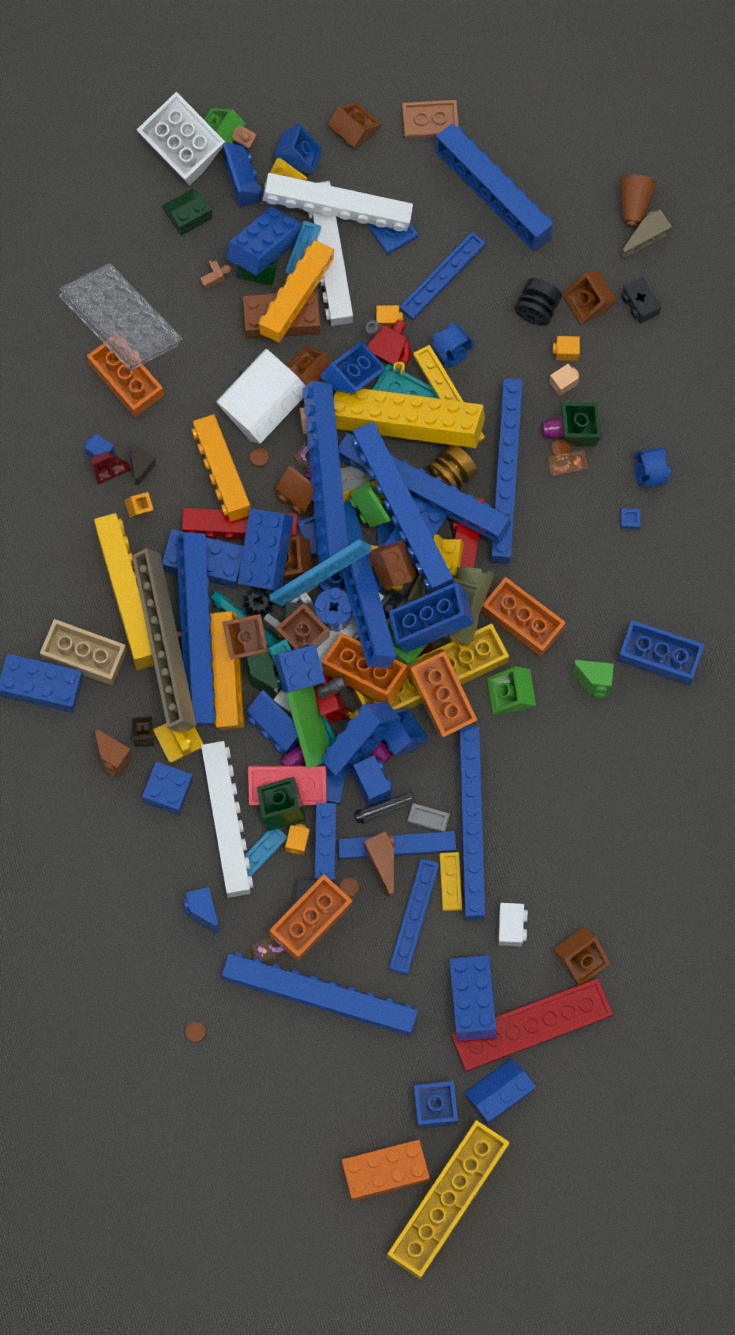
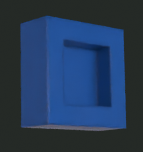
M621 509V529H640V509Z

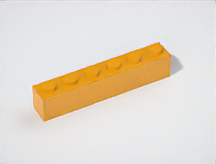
M314 240L311 246H307L302 260L299 259L297 261L294 272L290 273L286 279L285 286L278 290L277 298L275 301L270 302L267 313L259 319L260 334L280 343L333 262V248Z
M215 415L194 420V429H191L194 440L198 439L199 441L197 447L200 455L204 454L205 459H203L206 470L210 469L211 474H209L211 484L217 487L215 493L218 501L222 500L223 502L221 508L224 516L228 515L230 522L249 516L250 503Z
M232 611L210 614V631L212 636L210 646L213 655L211 666L214 674L212 687L215 693L213 706H215L216 712L214 724L216 728L221 730L244 728L240 658L230 660L223 626L224 621L237 619L238 614Z

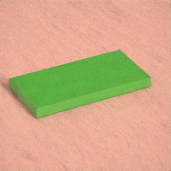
M313 686L286 693L306 767L312 768L324 763L321 759L326 754L325 750L329 747V742Z

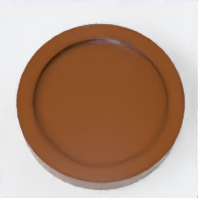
M565 439L555 440L551 447L552 453L560 458L567 456L570 452L569 442Z
M257 448L251 452L250 461L254 466L263 467L268 463L269 455L266 450Z
M345 878L341 881L339 888L350 898L358 893L359 884L353 878Z
M198 1022L190 1023L186 1028V1037L192 1042L201 1041L205 1037L204 1026Z

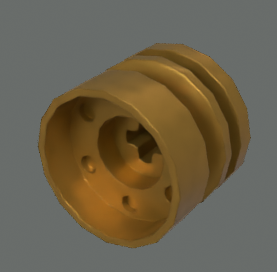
M456 445L448 446L442 452L443 458L440 456L436 457L435 461L428 464L429 472L433 478L438 477L448 486L453 485L457 488L464 486L463 480L469 482L478 474V469L470 456Z

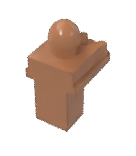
M241 125L236 127L232 134L234 141L248 149L253 148L258 139L256 133Z
M210 260L209 263L213 272L200 278L205 289L226 281L224 274L230 273L231 266L224 265L220 268L217 260L214 262Z

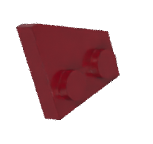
M109 452L97 454L90 459L98 484L131 470L127 462Z

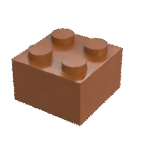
M303 603L275 628V634L280 640L286 639L292 650L315 644L316 648H318L330 637V630Z

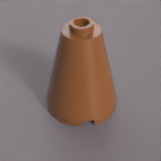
M625 174L620 177L623 221L627 223V226L637 227L643 221L657 180L652 182L651 177L631 174L630 178H625Z

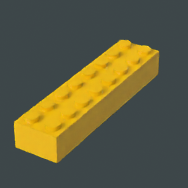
M362 388L354 394L336 391L333 398L336 429L353 431L374 422L379 434L383 436L476 448L485 421L484 406L482 404Z
M116 513L96 518L94 522L136 671L155 666L134 571L132 553H130L122 519H118Z
M491 623L476 630L469 646L451 642L415 659L417 661L439 649L444 650L462 685L507 664L509 655ZM410 674L390 704L393 710L411 709L423 703ZM354 689V696L360 707L365 704L379 703V701Z
M476 1120L388 1252L387 1258L421 1280L508 1148L510 1142Z

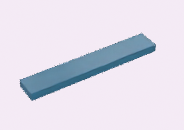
M361 539L355 541L270 594V601L281 607L286 605V602L294 600L372 551L371 546Z

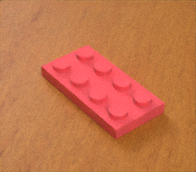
M249 765V805H260L257 787L294 777L303 805L327 803L326 765H317L312 768H307L306 765Z

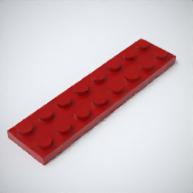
M595 979L495 1017L497 1038L457 1041L456 1032L451 1034L465 1072L612 1017L613 1013L599 979Z

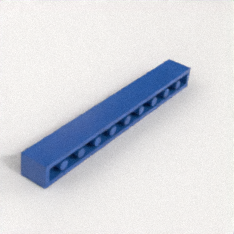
M504 379L502 389L494 510L505 512L510 517L511 526L500 543L492 540L491 563L510 564L523 381L518 379Z
M311 381L303 388L302 395L305 405L304 414L306 415L307 447L310 457L309 466L311 467L312 499L315 509L314 518L316 520L319 561L322 563L346 548L348 540L332 384Z
M374 422L353 430V445L356 449H360L361 461L363 464L368 465V474L371 480L375 479L377 483L375 485L379 496L383 495L385 499L383 501L387 511H391L393 515L391 519L394 526H399L401 530L399 532L400 538L407 542L409 556L411 559L415 558L417 562L415 567L419 575L423 574L425 578L423 582L426 589L431 590L433 593L453 584L454 579Z
M347 433L338 446L339 460L369 475L367 471L369 469L368 465L363 464L361 461L360 449H356L353 445L352 438H354V435ZM390 453L412 498L416 497L447 515V517L500 543L511 526L510 517L505 512L494 510L488 503L477 501L471 494H464L453 485L448 486L440 478H433L427 475L423 469H416L409 462L399 460Z
M344 501L349 546L359 539L364 540L355 508L351 502ZM367 554L342 569L341 572L367 666L388 668L396 659V651L394 650L387 619L385 618L374 573L370 565V558Z
M182 533L176 536L182 659L196 725L208 726L214 723L216 712L213 707L215 693L212 687L214 674L211 666L213 655L210 646L212 636L210 634L211 616L209 615L207 541L205 540V534Z
M465 726L459 729L464 921H484L485 895L479 726Z
M239 953L228 954L222 973V980L411 1037L418 1010H415V1007L412 1005L403 1004L401 1006L396 1004L395 1000L389 998L382 1000L378 999L377 995L366 992V994L358 993V990L353 987L345 989L339 987V984L336 982L328 981V983L320 981V978L309 975L308 978L302 976V973L299 971L290 970L288 972L282 970L283 967L279 965H265L264 961L256 958L249 960Z

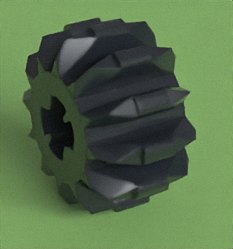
M257 587L255 593L249 590V595H244L245 602L242 603V607L246 608L244 610L245 614H250V616L261 614L265 617L268 612H273L272 606L275 603L270 601V594H267L266 589L260 592V589Z

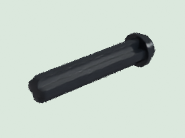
M412 792L363 810L357 809L354 815L357 823L364 824L366 820L414 803L415 798Z

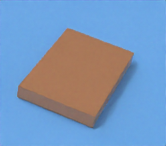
M457 100L402 103L405 139L436 137L452 123L456 127L459 126Z

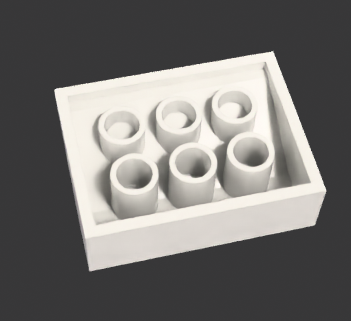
M177 92L137 129L141 137L189 186L203 174L222 149L223 143H226Z
M265 349L216 403L250 442L261 444L302 400L303 388L306 385L268 349Z

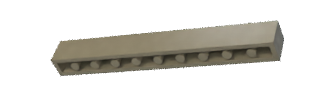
M146 548L132 555L167 728L183 733L197 725L161 555Z

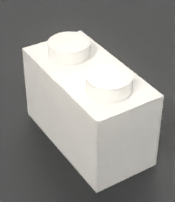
M500 903L498 945L522 947L523 941H526L527 929H523V922H527L528 910H524V904Z

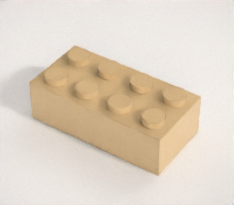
M54 619L40 651L41 660L51 664L81 670L84 676L113 686L127 650L125 644Z

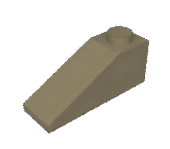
M661 209L656 212L651 211L645 216L623 248L622 259L670 235L672 226Z

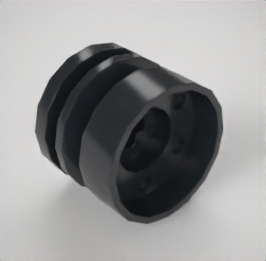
M530 278L527 280L522 290L523 295L519 296L514 310L528 322L539 326H547L554 315L553 309L557 308L562 298V293L557 287L544 280Z

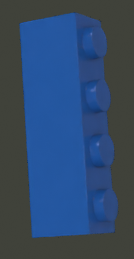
M316 803L315 881L324 874L334 884L336 803Z

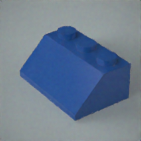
M223 143L224 162L239 208L259 203L260 195H263L261 185L257 184L255 180L257 179L256 170L251 168L250 165L252 163L250 152H246L245 146Z
M361 341L332 362L320 377L325 383L332 384V390L354 394L387 368Z
M264 690L260 692L247 709V721L253 727L257 726L261 730L260 734L265 740L270 739L273 742V747L279 754L283 753L285 755L300 745L294 721Z
M510 1059L463 1094L488 1126L533 1093L536 1086L525 1071Z

